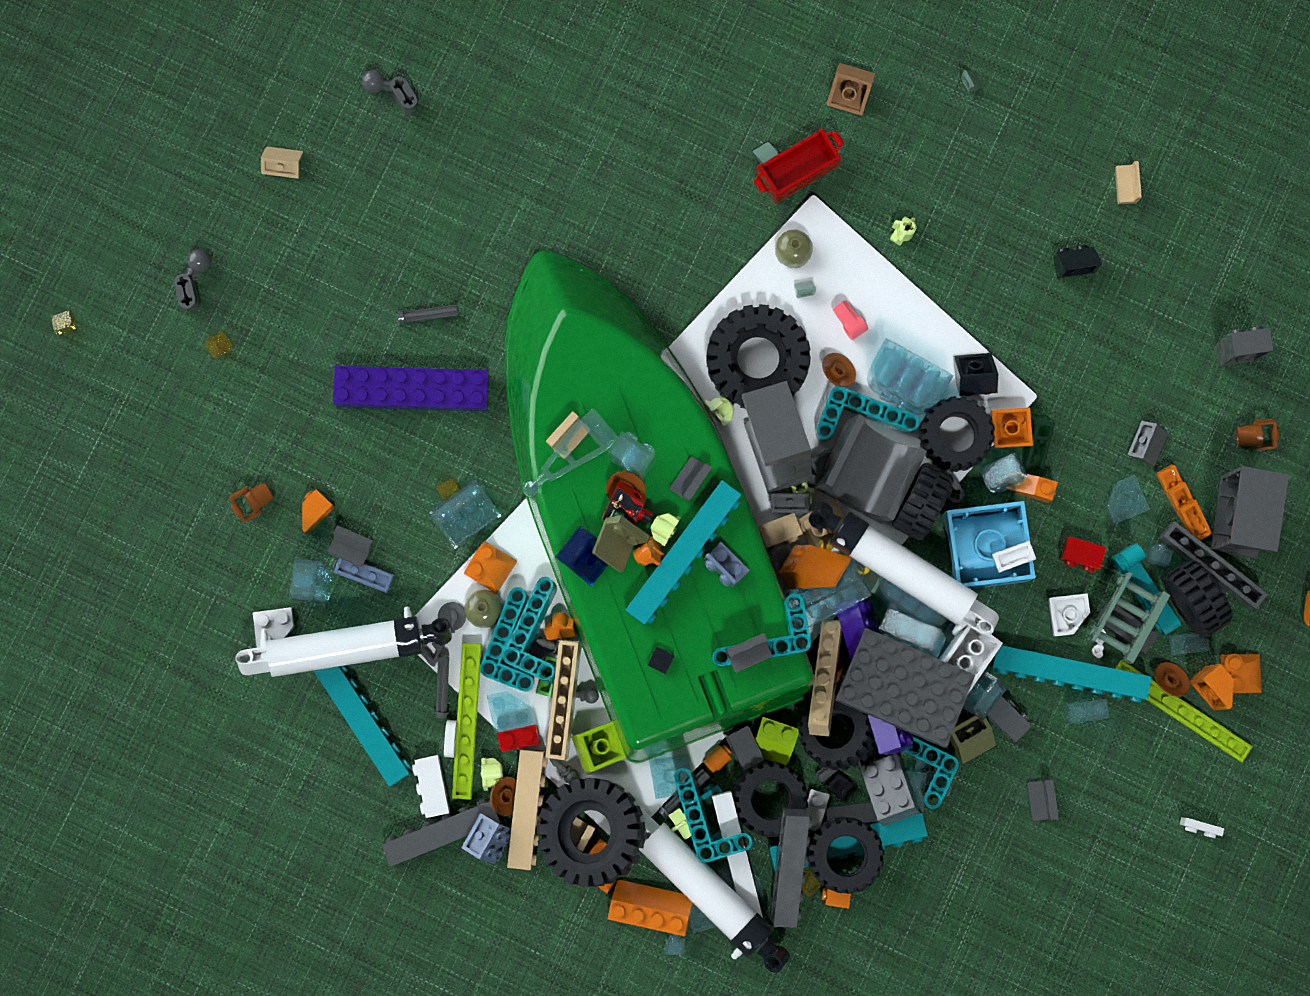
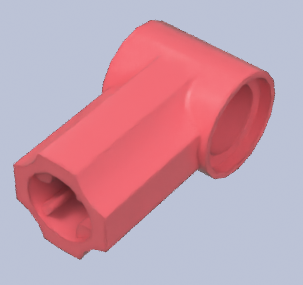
M847 300L842 301L833 308V312L843 324V329L851 340L856 339L868 330L865 321L861 316H857Z

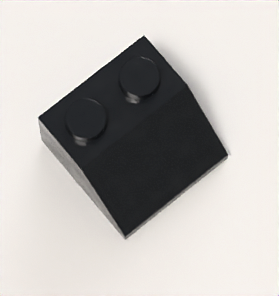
M1088 245L1078 246L1075 250L1062 248L1053 256L1057 278L1095 273L1102 265L1095 248H1088Z
M992 353L954 356L955 379L959 396L998 393L999 374Z

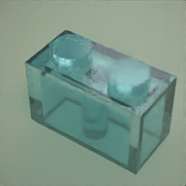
M1015 453L979 469L987 489L996 494L1005 491L1009 485L1022 483L1023 479L1028 477L1020 457Z
M1107 699L1064 704L1066 724L1109 718Z

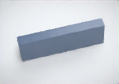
M340 558L333 573L388 593L395 576L367 564L359 567Z

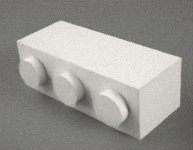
M440 755L415 760V764L412 767L414 776H418L419 780L416 788L418 795H422L423 803H420L422 815L425 814L426 818L451 813Z

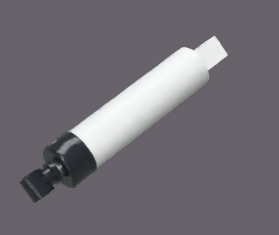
M821 502L815 506L809 515V523L816 529L825 528L831 534L833 531L836 532L830 541V545L833 546L831 551L836 553L841 551L848 557H852L955 623L956 626L952 631L953 635H958L967 625L983 635L993 633L999 616L994 610L976 600L978 595L976 592L875 529L854 513L849 512L843 522H841L842 517L835 515L829 504Z
M407 606L404 608V618L388 622L268 640L267 630L262 629L260 647L238 652L236 662L240 672L244 675L270 672L271 676L275 677L394 657L419 655L423 653L422 640H424V644L435 642L439 645H445L451 641L452 632L449 621L444 618L435 619L432 624H423L422 629H420L418 618L416 616L412 617L410 607Z
M641 808L643 815L640 816V821L645 822L646 832H641V838L645 839L644 848H639V850L737 947L731 955L733 959H737L742 954L749 957L758 948L757 954L764 959L765 967L773 973L781 971L788 962L790 955L783 946H776L771 939L766 941V938L773 932V927L756 913L705 862L700 861L697 854L665 823L659 826Z

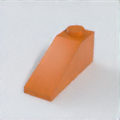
M998 468L993 487L1049 503L1053 500L1058 482L1039 476Z

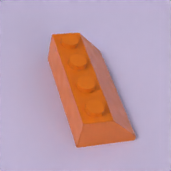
M619 879L611 900L608 920L686 936L693 902L683 893Z

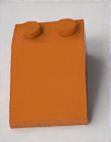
M795 545L778 573L789 589L835 587L849 565L851 558L813 545Z

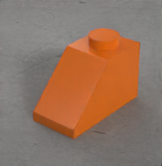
M317 489L314 492L312 490L308 492L304 497L305 501L302 503V530L306 534H309L335 508Z

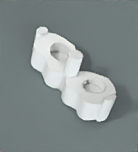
M1097 638L1096 642L1098 644L1093 647L1092 653L1097 659H1100L1103 656L1102 651L1104 647L1102 644L1104 641Z

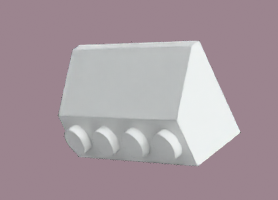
M967 625L958 635H955L939 659L975 674L970 687L971 690L1003 643L993 635H983Z

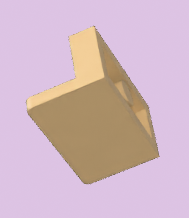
M266 147L261 156V174L299 178L300 161L303 151Z
M1134 161L1132 165L1116 166L1115 177L1118 204L1137 203L1141 199L1139 161Z
M572 411L546 440V443L563 459H566L590 432V428Z
M576 817L571 826V839L575 847L583 852L595 827Z

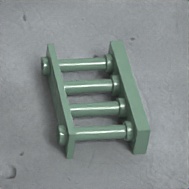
M1130 572L1120 575L1116 582L1118 587L1097 625H1093L1088 633L1090 635L1089 642H1096L1097 638L1122 651L1123 655H1125L1122 660L1128 664L1134 663L1170 597L1164 591L1154 595L1129 581L1132 576ZM1125 587L1151 601L1150 604L1152 606L1150 610L1143 611L1120 598ZM1117 604L1140 617L1141 621H1143L1140 628H1134L1111 615L1115 605ZM1108 621L1131 634L1132 638H1134L1131 645H1125L1102 632L1105 623Z

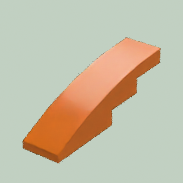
M1171 464L1157 472L1156 475L1186 530L1198 540L1211 535L1212 532L1197 500L1193 499L1187 484L1182 481L1176 466Z

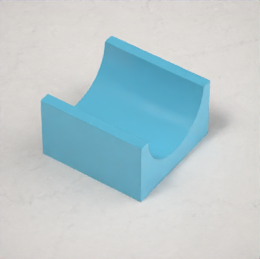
M1024 501L948 510L941 515V522L945 526L949 540L952 578L969 589L1023 583L1035 579L1033 561L999 573L992 556L996 552L1030 541Z

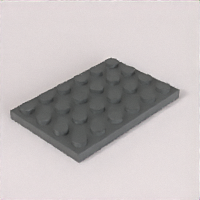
M865 628L835 701L946 748L975 674Z

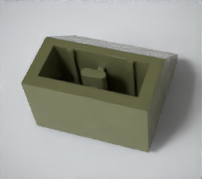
M976 711L958 721L949 740L962 764L996 746L992 728L983 711Z

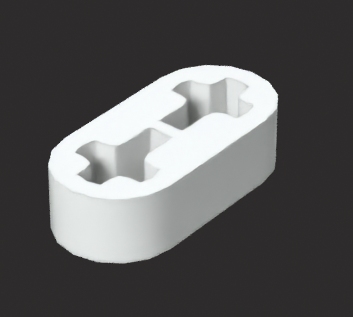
M447 720L444 757H455L457 721Z

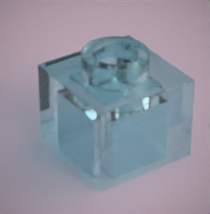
M1163 544L1151 546L1146 562L1162 567L1169 566L1173 551Z
M669 934V937H665V955H685V937L676 934Z

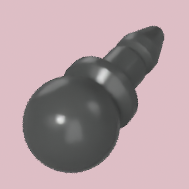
M536 640L542 647L551 649L553 654L558 655L559 641Z
M582 688L581 691L576 690V698H580L582 702L585 700L587 703L593 704L599 699V693L594 688L587 690Z
M549 758L552 765L561 772L560 776L564 777L566 783L571 784L570 781L579 779L577 770L571 769L569 765L565 766L558 759Z

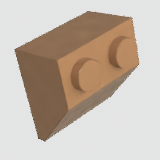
M839 63L827 106L862 116L875 73Z

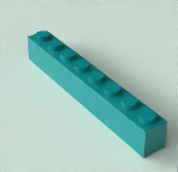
M724 481L720 482L661 561V564L658 565L625 611L643 625H646L647 622L649 624L653 622L658 615L655 611L659 606L663 608L670 599L667 597L669 592L677 590L682 583L679 580L683 574L688 575L694 567L691 564L695 557L700 559L706 550L703 548L707 541L711 543L718 534L715 532L719 525L723 527L730 517L727 514L731 509L735 511L742 502L739 499L741 497L739 492Z
M1002 645L993 657L991 668L995 669V673L1006 675L1007 672L1015 673L1014 677L1026 679V676L1034 677L1033 681L1045 683V680L1053 681L1052 685L1064 687V684L1072 685V689L1080 691L1087 688L1091 689V693L1099 695L1107 692L1111 693L1110 697L1122 699V696L1130 697L1129 701L1137 703L1148 699L1151 676Z
M345 665L313 670L389 787L410 775V764L406 759L402 760L399 756L400 749L395 742L391 743L388 739L390 734L384 726L380 727L378 724L379 717L374 710L370 711L367 707L369 702L363 694L359 695L356 688H358V685L353 678L349 679L346 675L347 669Z
M921 812L884 827L880 822L869 824L877 832L878 837L883 843L882 848L884 850L886 845L892 844L893 847L905 845L904 841L912 840V843L924 841L923 837L928 836ZM842 836L830 844L827 851V859L835 857L836 860L847 858V854L851 853L859 856L864 854V850L855 838ZM779 844L769 846L774 871H776Z

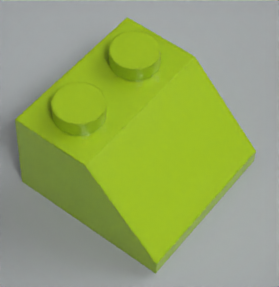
M762 717L755 741L763 758L771 762L788 765L797 741L799 729Z
M613 721L571 736L584 773L596 771L626 758Z

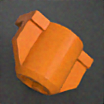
M652 536L648 538L647 543H643L633 552L635 561L644 566L648 564H656L658 566L661 564V559L665 557V554L661 551V543L654 540Z
M562 612L553 614L551 619L545 623L544 632L547 640H565L567 637H575L574 620Z

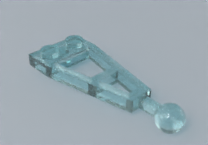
M594 408L591 409L574 425L540 470L543 473L533 481L529 480L523 484V493L526 496H534L538 492V487L544 481L549 479L551 482L598 456L620 438ZM583 426L600 447L575 461L565 447ZM561 453L569 462V465L552 474L548 468Z

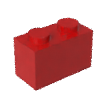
M1069 536L1065 538L1060 560L1064 561V565L1070 567L1078 565L1083 567L1082 570L1094 573V571L1101 569L1106 547Z
M536 724L497 733L501 752L540 744Z

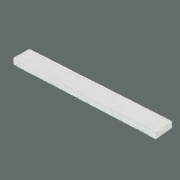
M731 791L712 795L722 839L740 834L741 829ZM741 837L740 844L742 847H745L743 837ZM723 842L725 851L728 853L730 851V844ZM746 851L727 856L736 893L756 913L763 917Z

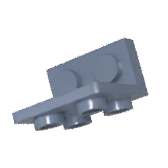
M722 542L704 557L706 568L712 573L716 571L720 575L718 579L726 587L729 585L733 587L749 571Z
M480 813L461 848L480 860L495 864L502 857L505 845L510 842L511 828L499 824Z

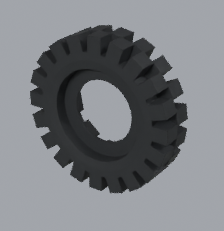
M753 304L743 306V309L739 311L736 309L730 312L728 317L723 318L711 334L706 355L708 375L711 382L715 384V389L719 394H723L733 405L736 403L740 405V408L746 409L742 394L787 381L792 397H794L805 381L811 361L809 340H806V333L802 326L799 327L796 324L797 320L791 315H785L784 310L777 307L771 309L769 305L759 304V307H753ZM751 338H765L771 341L778 350V366L767 377H750L739 367L737 361L739 348L745 341Z
M598 778L570 781L571 784H563L556 789L558 793L556 795L551 794L546 801L549 805L548 808H542L539 818L543 819V823L537 824V834L542 835V840L537 841L539 851L545 852L546 855L542 858L547 866L553 867L551 871L557 877L565 878L564 881L570 884L589 887L612 884L618 881L620 876H626L632 870L630 865L636 864L641 856L638 854L639 848H644L645 839L641 838V832H646L645 822L640 821V816L643 813L640 806H636L633 803L636 801L630 793L625 792V788L617 783H611V781ZM588 810L598 811L603 814L608 820L611 830L608 844L604 849L595 854H586L579 851L571 839L573 821L579 814Z

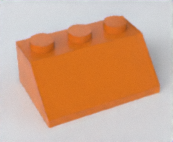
M1221 664L1205 666L1189 680L1193 688L1213 711L1228 710L1232 707L1234 679L1230 675L1231 671L1227 666Z

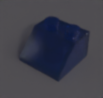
M579 526L555 558L592 586L608 564L593 554L597 538Z

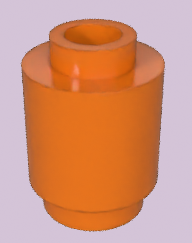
M718 744L705 756L706 759L703 763L714 773L732 759L729 756L732 752L725 745L721 747Z

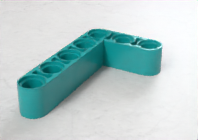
M838 386L833 388L829 394L815 435L820 441L830 440L843 409L857 415L860 414L867 419L904 433H913L918 428L920 421L915 414ZM839 392L842 394L843 399L837 401L833 398V394ZM858 399L861 406L853 407L851 400ZM876 406L879 413H870L869 407ZM826 411H835L836 417L829 418ZM892 412L896 415L897 419L890 421L887 418V414ZM905 420H913L914 427L908 428L905 425ZM825 427L829 430L830 434L823 436L820 434V429Z
M1137 543L1126 547L1111 557L1112 563L1120 575L1130 572L1132 576L1129 581L1154 595L1160 593L1140 561L1146 558V555ZM1133 592L1143 609L1149 611L1152 606L1150 604L1151 601ZM1166 602L1154 625L1163 636H1166L1180 627L1181 623Z
M541 577L537 581L505 648L503 659L507 664L547 683H552L555 680L556 668L550 663L528 654L530 646L557 592V585L549 577ZM546 583H551L550 589L543 591V586ZM542 600V606L539 609H535V603ZM534 618L533 625L527 626V620ZM525 635V642L523 644H519V637ZM513 653H517V659L511 662L510 656ZM534 661V662H535L534 667H533L532 669L528 670V669H527V664H528V662ZM551 668L552 674L549 677H544L545 670Z
M515 587L508 594L480 665V672L489 679L523 692H529L534 687V679L526 673L502 664L503 653L527 601L526 592L520 587ZM518 591L522 592L523 599L519 602L514 601L513 594ZM510 609L516 611V617L512 620L506 618V612ZM503 627L509 630L506 638H501L498 634L499 630ZM496 645L502 649L499 656H493L491 653L492 648ZM487 664L494 665L495 669L492 674L484 672V667ZM505 671L512 672L513 677L510 681L502 679V674ZM523 678H529L531 681V685L526 689L520 686V681Z
M791 594L784 601L789 636L767 639L766 641L772 654L770 658L803 653L811 646L803 598L798 594ZM789 599H797L799 602L798 608H791L789 606ZM794 618H799L802 621L800 629H796L792 625ZM798 638H803L806 641L804 649L797 647L796 640ZM782 641L786 644L785 652H779L776 649L777 642ZM736 645L715 650L712 654V662L718 667L730 666L731 663L728 656L726 662L720 663L716 660V654L718 652L726 654L725 651Z
M913 737L914 742H918L920 745L919 751L916 753L910 750L903 752L938 768L924 797L925 805L928 808L935 809L942 804L959 768V762L954 756ZM930 750H934L938 754L935 761L927 759V753ZM947 759L955 761L954 769L947 770L944 763ZM943 776L947 779V785L944 788H939L936 785L938 777ZM931 794H935L939 798L935 806L928 803V797Z
M688 768L676 770L674 780L698 859L702 862H711L751 849L754 846V838L750 833H740L717 841L713 840L693 771ZM683 771H686L689 775L686 782L680 780V774ZM688 790L694 792V799L692 801H688L685 798ZM694 809L700 812L698 820H693L691 817V812ZM700 828L706 832V836L702 840L697 837V830ZM742 836H746L749 839L747 847H742L740 844ZM723 842L730 844V851L728 853H724L721 850ZM706 847L712 852L709 859L704 858L702 855V851Z

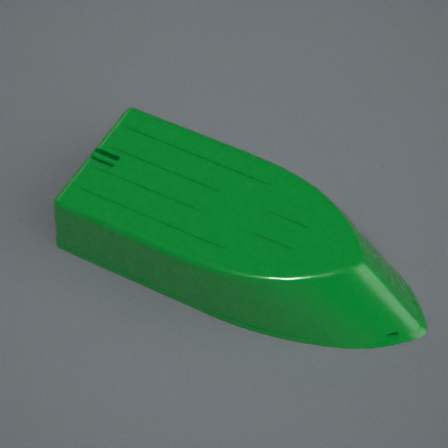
M550 251L536 253L531 258L522 275L507 319L505 382L511 436L519 475L534 523L570 617L574 620L576 633L580 642H582L584 654L610 722L613 721L626 759L635 764L646 762L811 697L815 673L806 651L766 659L737 673L734 672L732 665L718 667L712 662V654L718 648L738 645L763 633L767 639L789 636L784 610V594L721 436L705 403L680 362L647 318L625 294L609 280L563 255ZM573 411L590 428V432L568 457L563 459L547 445L546 440ZM690 457H694L703 464L707 463L712 469L688 503L670 491V487ZM630 471L637 474L643 480L646 487L645 496L647 498L643 508L654 513L649 523L637 519L635 526L648 534L649 537H653L650 528L658 515L670 513L675 517H681L676 526V532L670 536L665 546L661 544V551L665 556L720 482L724 481L741 494L739 499L742 502L735 511L731 509L727 514L730 518L723 527L719 525L715 532L718 534L711 543L707 541L703 548L706 550L700 559L695 557L691 564L694 567L688 575L683 574L679 580L682 583L677 590L669 592L667 597L670 599L663 608L659 606L655 611L658 615L651 624L647 622L646 625H643L625 610L658 566L656 564L644 566L635 561L633 552L642 544L633 546L623 572H618L593 554L594 546L605 521L602 520V517L610 502L606 493V484L609 478L616 472ZM720 542L749 569L733 587L730 585L726 587L718 579L720 575L716 571L712 573L704 565L706 562L704 557ZM793 620L792 625L796 628V625ZM798 638L796 640L797 647L804 649L801 638ZM779 641L776 644V649L779 652H785L786 644ZM656 647L674 655L666 674L648 666ZM718 652L716 660L724 663L727 660V656L724 652Z

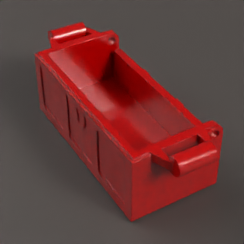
M820 128L818 132L779 153L762 165H757V178L753 181L761 193L768 192L776 204L839 167L842 158L838 151L845 142L838 131L825 133L823 128ZM828 136H832L838 148L834 147Z

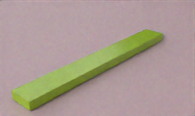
M462 642L452 798L472 799L482 643Z
M1120 660L1115 668L1144 675L1123 660ZM1151 679L1147 701L1240 763H1243L1253 746L1179 697L1167 694Z

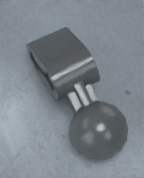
M369 70L364 73L361 84L365 91L370 94H376L381 90L389 91L403 113L411 115L416 112V95L404 78L395 77L392 80H388L377 70Z
M202 249L193 250L188 255L187 263L189 268L185 274H179L174 280L178 303L189 312L197 311L201 305L195 278L198 273L207 271L211 265L209 253Z

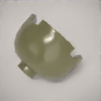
M797 229L784 232L778 238L775 245V255L778 261L788 268L804 266L811 258L813 252L810 237L805 232Z
M486 589L477 590L466 600L464 605L465 615L474 626L489 628L498 622L503 610V604L500 597L494 592Z

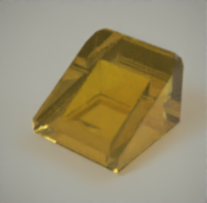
M70 311L51 317L53 329L57 335L76 329Z
M224 331L207 338L205 346L213 359L218 358L233 348Z
M453 478L436 487L446 505L463 496Z
M806 867L803 871L806 877L805 884H802L801 890L809 898L822 884L814 877L812 871Z

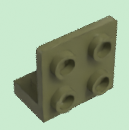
M622 515L608 517L604 521L594 546L593 554L618 572H623L633 546L647 543L649 535Z

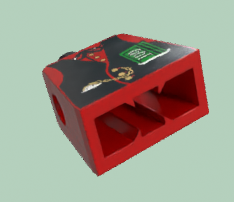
M619 480L602 520L622 515L634 525L637 519L649 523L654 512L643 508L647 499L646 496Z

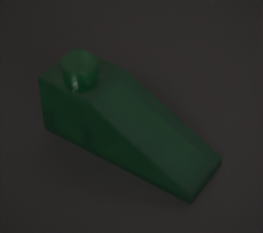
M1031 413L1033 446H1024L1022 473L1041 477L1055 422L1047 415Z

